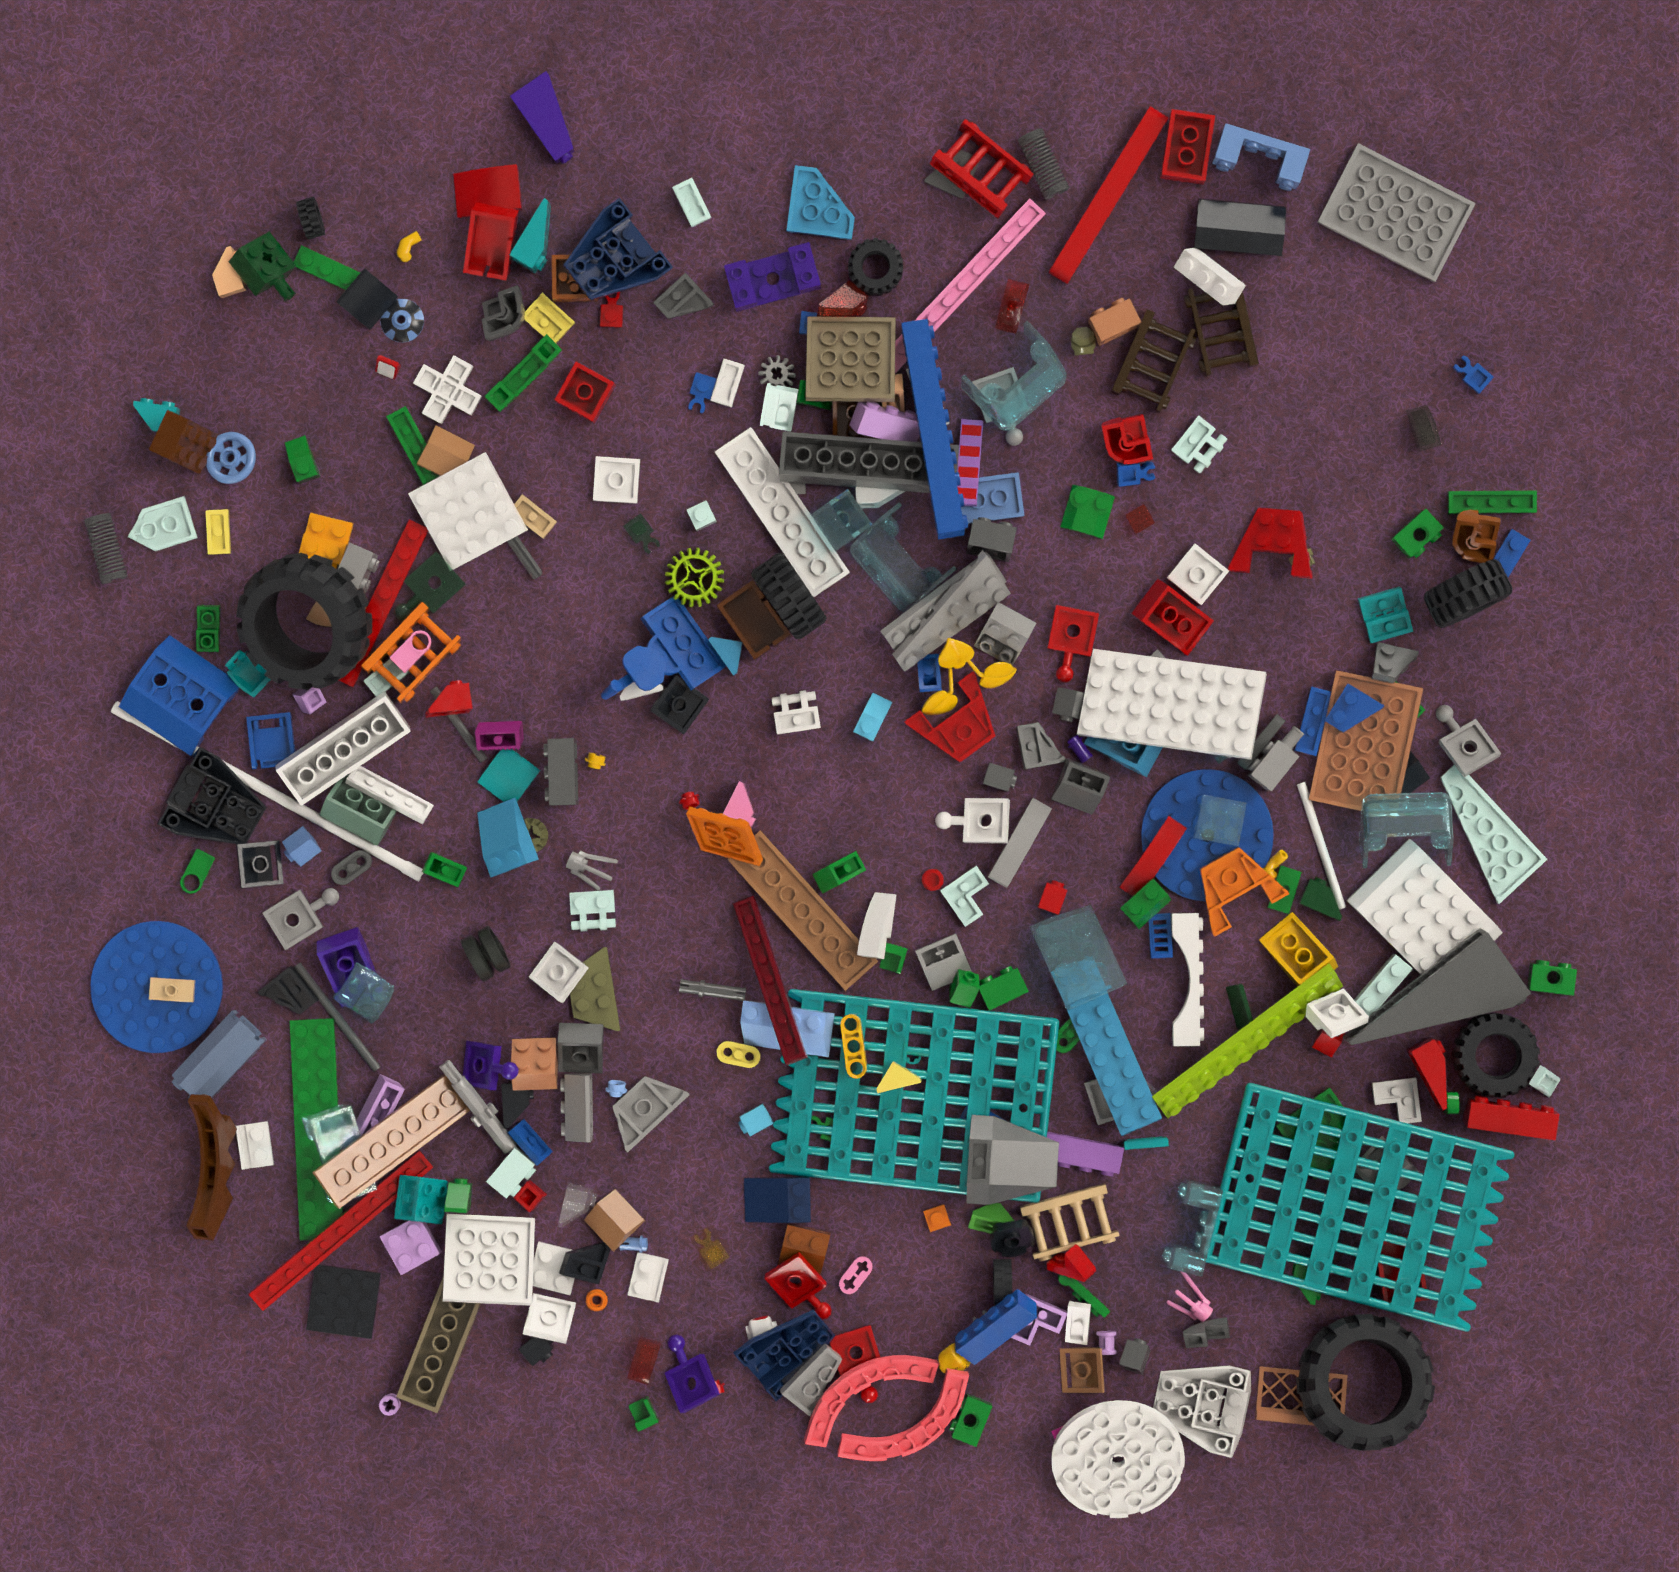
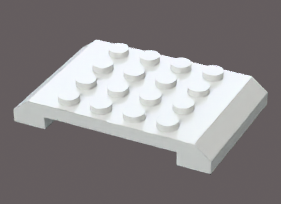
M1408 839L1346 900L1420 975L1481 928L1488 932L1494 941L1503 933L1411 839Z

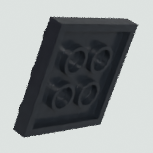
M318 1264L314 1269L306 1330L372 1339L381 1273Z

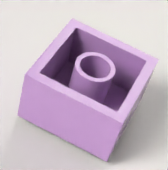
M407 1220L380 1236L400 1275L405 1274L442 1252L426 1222Z

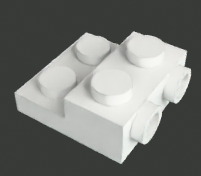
M1344 989L1332 992L1318 1000H1313L1306 1007L1307 1019L1317 1030L1323 1029L1330 1038L1368 1023L1369 1016Z

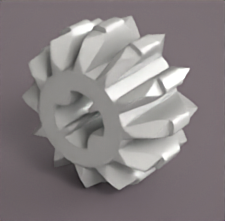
M777 355L776 362L773 363L772 358L768 357L770 365L761 364V367L766 370L758 372L759 376H766L760 380L761 384L769 382L773 386H785V383L789 386L793 385V382L788 377L795 378L796 374L788 372L794 369V365L786 367L789 361L787 358L780 363V356ZM774 369L776 372L777 369L781 370V375L783 376L781 379L778 377L777 380L773 379L772 371Z

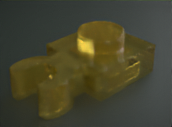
M705 1228L704 1231L707 1234L705 1239H700L697 1234L694 1235L697 1243L703 1244L704 1248L699 1251L709 1267L713 1269L730 1258L719 1239L712 1242L711 1232L708 1228Z

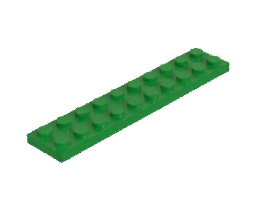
M334 1018L290 1020L300 1240H312L343 1214V1206L340 1209L336 1208L312 1173L341 1151Z

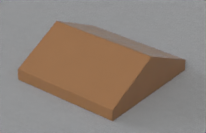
M435 425L417 465L442 476L468 462L475 445Z
M616 1189L600 1200L584 1219L613 1252L645 1222L641 1215Z
M1060 1348L1062 1393H1104L1102 1348ZM1065 1353H1070L1071 1388H1068Z

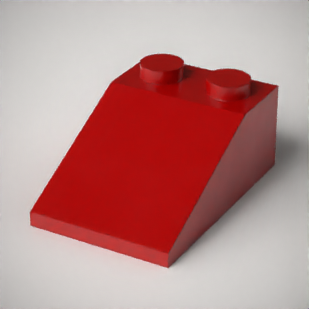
M1159 579L1155 581L1131 613L1187 656L1214 622L1209 616Z
M1428 1037L1406 1049L1436 1106L1441 1110L1447 1109L1446 1065L1443 1053L1446 1051L1440 1041Z

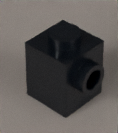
M531 1337L518 1350L534 1366L540 1360L544 1363L553 1355L551 1350L554 1348L552 1345L554 1341Z

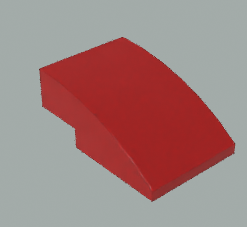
M517 164L481 168L453 174L457 218L471 217V210L475 202L522 211Z

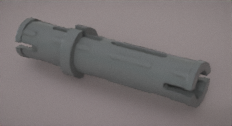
M681 979L679 993L697 994L698 997H703L704 995L745 1001L744 994L746 993V988L705 983V980L698 982Z

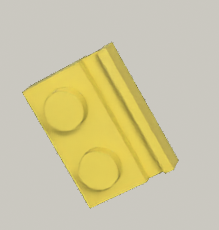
M541 293L525 311L524 320L543 337L547 334L556 344L575 324L544 293Z

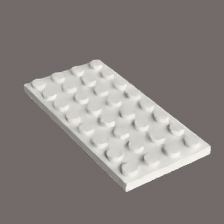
M1093 649L1077 734L1079 736L1251 760L1267 674L1262 671Z

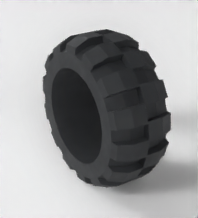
M305 553L287 554L282 559H275L255 573L244 586V594L239 597L236 617L242 619L237 624L240 643L246 642L249 649L246 652V656L254 666L260 664L266 670L264 675L276 683L281 684L286 680L288 681V687L309 690L312 686L318 689L330 686L352 671L356 664L364 658L368 650L370 639L367 637L372 633V613H366L365 607L369 605L368 598L363 588L357 589L351 580L355 577L344 567L336 569L332 566L333 560L315 554L309 559ZM293 590L304 593L321 605L332 626L333 641L329 652H312L303 649L285 634L279 623L276 610L280 591Z
M1359 1314L1338 1319L1330 1325L1324 1326L1312 1337V1342L1304 1349L1298 1363L1300 1371L1299 1377H1296L1297 1394H1300L1303 1404L1301 1408L1308 1421L1312 1422L1319 1430V1434L1330 1442L1340 1444L1347 1449L1358 1451L1381 1450L1406 1440L1410 1433L1421 1426L1427 1417L1426 1411L1429 1403L1433 1402L1435 1386L1432 1385L1431 1372H1434L1430 1356H1426L1421 1347L1423 1343L1412 1331H1407L1400 1326L1399 1322L1388 1317ZM1356 1341H1367L1384 1348L1396 1361L1402 1378L1401 1395L1396 1407L1387 1417L1370 1425L1358 1423L1345 1416L1335 1405L1329 1391V1372L1335 1357L1343 1348Z

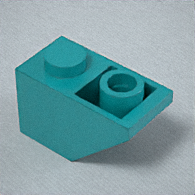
M140 398V402L133 401L135 409L154 432L158 431L167 410L178 415L180 414V409L175 407L173 402L162 401V405L153 404L154 400Z

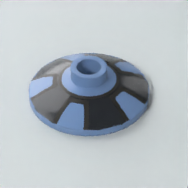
M397 299L382 315L380 324L384 334L389 339L401 343L409 342L421 333L424 325V316L420 307L413 301ZM400 316L405 317V322L402 324L397 321Z

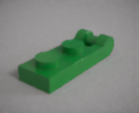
M1058 1274L1060 1284L1064 1286L1069 1285L1074 1290L1072 1294L1080 1302L1085 1300L1091 1304V1312L1098 1317L1101 1314L1105 1318L1110 1313V1310L1078 1280Z

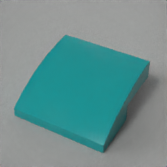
M1400 586L1358 598L1370 643L1413 632L1409 612L1406 609Z
M502 749L482 774L478 783L503 802L516 798L518 802L541 770L513 749Z

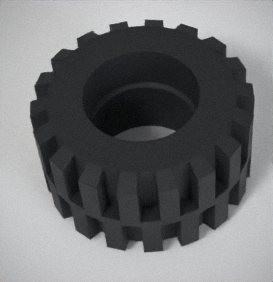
M873 238V240H864L863 243H859L851 252L848 261L850 280H852L856 288L860 289V292L868 293L870 296H881L883 293L891 292L893 288H896L902 277L903 259L901 258V253L895 248L894 244L888 243L885 239L878 240V238ZM881 255L887 260L889 270L883 278L871 279L864 274L862 266L868 256Z

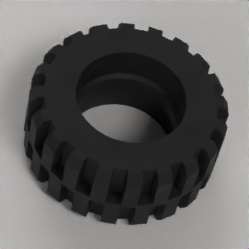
M782 553L775 554L752 571V578L795 639H802L825 623L826 615Z
M1492 559L1469 568L1431 588L1424 594V601L1436 626L1445 628L1507 598L1512 594L1513 587L1501 563L1496 559Z
M1500 1013L1479 1015L1478 1018L1468 1021V1024L1460 1029L1458 1038H1455L1453 1043L1455 1048L1452 1050L1454 1069L1457 1070L1460 1080L1478 1094L1491 1098H1506L1508 1095H1515L1519 1093V1090L1525 1089L1529 1085L1528 1082L1535 1075L1536 1067H1539L1538 1054H1540V1049L1537 1047L1535 1035H1532L1531 1029L1515 1017ZM1490 1035H1503L1507 1037L1516 1049L1514 1066L1509 1072L1501 1076L1487 1075L1479 1068L1476 1062L1475 1055L1479 1043Z

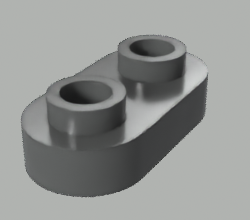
M364 850L355 851L333 867L331 872L333 881L339 885L349 884L371 867L372 857ZM359 857L365 859V863L362 866L357 863ZM341 870H346L347 876L345 878L340 877L339 872Z

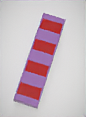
M961 419L957 468L961 485L957 486L958 494H963L964 506L977 507L983 420Z

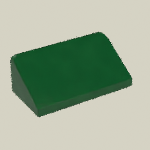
M1239 983L1226 987L1236 1027L1237 1029H1242L1252 1022L1253 1018L1244 986Z

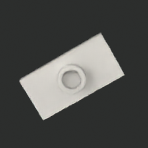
M723 359L711 397L712 402L732 408L745 365Z

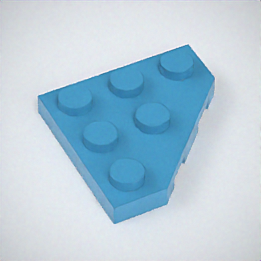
M795 165L786 231L852 240L855 217L850 210L847 209L817 168Z

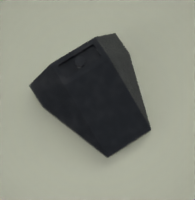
M199 747L185 764L166 798L157 824L177 835L232 844H245L251 837L267 807L219 756ZM200 785H202V788L193 803L192 800L195 794L197 793ZM191 804L192 807L190 811H187L189 805Z

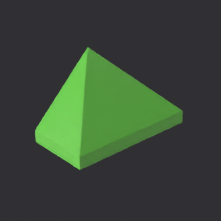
M994 1203L974 1210L968 1228L991 1234L996 1223L1014 1221V1219L1000 1203Z

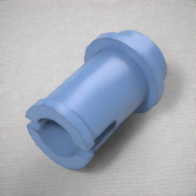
M642 1235L640 1238L628 1237L623 1243H629V1245H620V1251L629 1250L643 1253V1251H647L648 1239Z

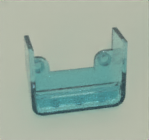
M1028 321L1024 323V335L1033 344L1030 349V355L1037 364L1006 391L995 383L986 384L979 390L966 375L961 377V388L1000 429L1005 431L1017 426L1062 387L1067 378L1066 370L1051 345Z
M899 502L876 520L851 545L850 551L854 559L900 611L906 612L941 585L957 568L953 566L942 575L934 567L929 566L922 570L894 538L899 533V526L892 515L902 506Z
M1443 792L1371 794L1366 796L1362 800L1359 837L1362 867L1367 868L1368 851L1383 849L1386 846L1387 837L1431 836L1432 845L1437 849H1444L1446 864L1451 866L1453 823L1452 805L1449 795Z

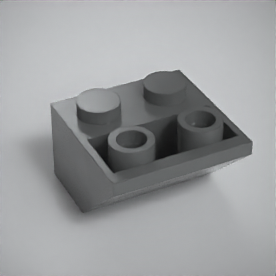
M1066 758L1051 800L1092 815L1103 798L1110 776L1108 773Z

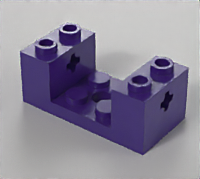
M809 242L789 247L788 252L746 263L745 260L724 265L736 312L821 289ZM770 273L778 274L779 282L777 284L770 285L766 279Z

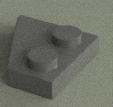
M686 273L653 302L668 320L714 306V303Z

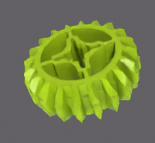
M688 548L687 556L682 551L679 552V555L682 557L680 560L675 556L672 557L676 565L668 564L667 567L673 569V571L665 572V576L672 577V580H667L665 583L666 585L673 584L674 587L668 591L669 593L677 591L673 598L677 600L682 596V605L688 599L690 600V607L694 606V601H697L698 606L702 607V599H705L706 603L709 604L708 596L711 595L716 599L717 595L713 591L715 589L720 592L722 591V588L717 586V582L724 583V579L718 578V575L724 574V570H716V568L721 566V563H712L716 558L715 555H712L709 559L706 558L709 551L705 550L702 556L700 555V548H696V554H692L691 548ZM689 560H701L709 566L697 570L692 567ZM684 564L687 576L677 583V572L680 566ZM689 567L695 574H701V578H698L701 587L694 581H688L689 577H691ZM713 572L712 584L706 591L702 580L706 575ZM693 585L698 589L700 595H688L681 589Z

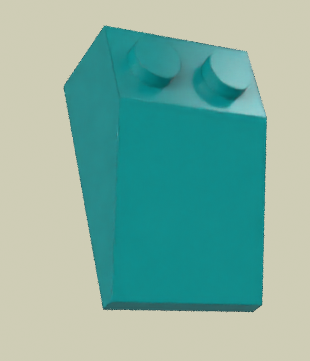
M545 198L510 253L511 258L515 262L535 274L537 270L542 271L548 261L546 256L551 205Z

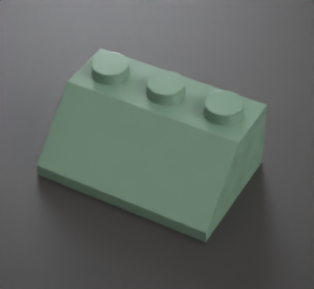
M348 774L336 782L324 801L320 816L378 846L397 811L346 784Z

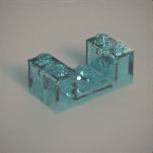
M341 1104L301 1118L307 1138L315 1141L322 1165L335 1156L340 1149L347 1147L361 1136L351 1105ZM374 1182L356 1197L377 1190L376 1183ZM325 1192L327 1202L333 1203Z
M1185 1179V1183H1180L1178 1195L1181 1197L1180 1200L1184 1204L1204 1208L1205 1211L1201 1210L1198 1223H1200L1201 1229L1200 1232L1195 1233L1193 1240L1196 1249L1170 1243L1169 1247L1164 1248L1162 1260H1164L1167 1268L1202 1277L1223 1193L1219 1186Z

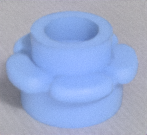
M610 1080L605 1090L610 1092L609 1095L612 1097H622L627 1092L625 1088L626 1083L619 1080Z

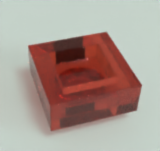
M1145 504L1125 515L1135 534L1155 524Z

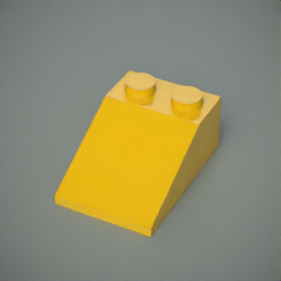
M1293 912L1259 939L1260 943L1297 987L1327 964H1330L1334 970L1338 967L1334 956Z

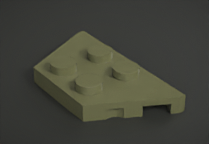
M604 947L583 962L588 967V970L570 993L573 1017L592 1024H603L605 1028L620 1031L608 949Z

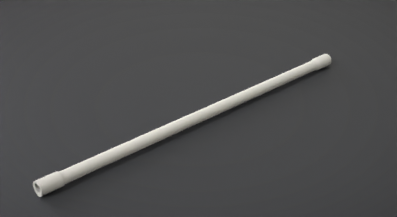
M117 701L114 704L111 713L126 720L127 722H132L133 724L141 727L142 729L152 733L153 735L173 745L171 742H169L168 740H166L165 738H163L162 736L148 728L146 725H144L143 723H141L140 721H138L137 719L123 711L121 708H119L118 706L120 702ZM225 762L246 786L397 868L403 874L418 882L420 881L421 876L424 874L422 868L320 816V813L305 805L301 806L298 801Z

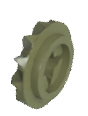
M526 818L524 822L528 832L531 826H533V833L540 836V838L532 839L534 848L538 852L544 848L548 841V830L540 820Z

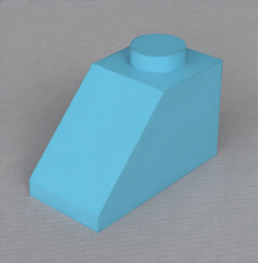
M872 693L853 732L870 741H874L892 702Z

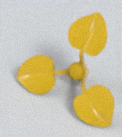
M947 638L945 647L938 657V663L941 667L948 668L949 691H938L931 695L923 705L921 712L926 715H939L949 712L957 705L958 699L955 695H952L953 667L955 669L962 668L967 662L976 674L982 677L980 685L984 688H995L1003 685L1014 676L1017 669L1009 663L997 662L988 666L984 673L980 672L971 661L974 656L973 648L964 642Z

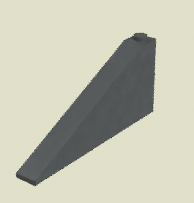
M1480 928L1369 1016L1368 1023L1352 1029L1343 1036V1039L1349 1044L1355 1045L1499 1011L1522 1004L1531 992L1489 933Z

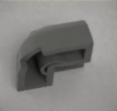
M518 285L498 292V297L482 303L485 317L482 319L485 339L490 342L512 334L520 328L524 321L525 308L522 292Z

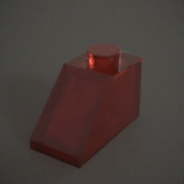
M1008 279L995 326L996 329L1017 333L1029 284Z
M849 280L819 304L817 317H860L867 310L868 296Z
M640 1337L627 1377L628 1379L646 1385L649 1384L662 1343Z

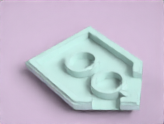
M182 496L142 509L128 537L154 551L196 539L197 534L185 497Z

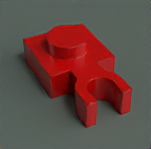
M617 292L615 298H610L609 295L605 296L608 300V305L601 304L600 327L622 328L623 305H617V301L620 298V292Z

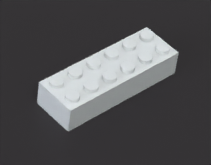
M384 691L275 765L276 772L302 806L411 732L410 726Z

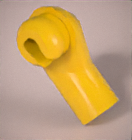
M417 231L404 237L399 242L397 257L402 262H408L411 259V246L422 241Z
M1279 850L1263 868L1274 879L1277 877V873L1274 870L1288 858L1287 853L1284 850Z

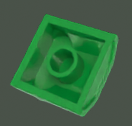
M1072 485L1061 528L1103 539L1115 496L1083 486Z

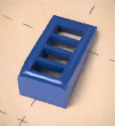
M1170 913L1156 914L1148 921L1150 958H1172ZM1153 920H1166V924L1153 925ZM1154 929H1166L1167 933L1154 934ZM1154 938H1167V942H1155ZM1155 947H1167V951H1155Z

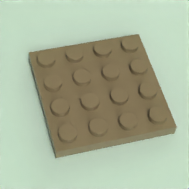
M807 317L806 401L895 402L896 318Z

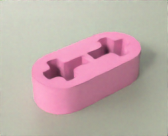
M860 1256L853 1261L839 1281L842 1292L852 1294L858 1290L872 1271L871 1260L865 1256ZM866 1261L868 1270H862L857 1275L855 1273L859 1268L857 1263ZM854 1275L856 1277L853 1281L855 1287L853 1289L851 1287L845 1289L843 1281L845 1279L850 1280Z

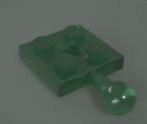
M436 551L404 580L415 595L406 604H398L394 608V616L396 619L404 621L411 614V610L421 601L434 614L458 593L466 583ZM434 576L441 579V585L437 589H432L429 586V580Z

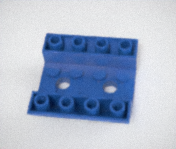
M169 635L153 651L133 679L118 707L192 757L204 740L203 736L226 703L232 701L240 688L229 675ZM165 675L167 677L166 684L157 686L154 682L156 676ZM196 699L204 703L203 708L199 711H194L191 708V703Z

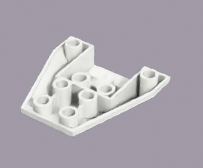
M1230 1365L1161 1371L1153 1408L1166 1416L1179 1433L1211 1453L1232 1458L1243 1431L1251 1394V1371ZM1225 1398L1222 1416L1219 1417V1416H1220V1411H1221V1406H1222V1401H1223V1399Z

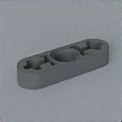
M1276 714L1255 740L1252 759L1240 758L1237 764L1246 770L1284 724L1285 720Z

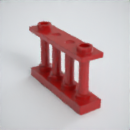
M965 119L959 128V131L963 134L946 153L939 149L933 156L930 165L998 219L1008 205L1004 201L1020 181L1027 185L1034 174L1027 165L1017 161L981 132L975 123ZM970 139L980 148L964 166H959L953 161V158ZM988 153L997 162L981 180H977L970 172L983 156ZM1005 167L1014 175L998 194H994L987 186L1000 170Z

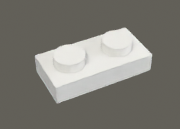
M1069 1301L1065 1342L1087 1345L1091 1304Z

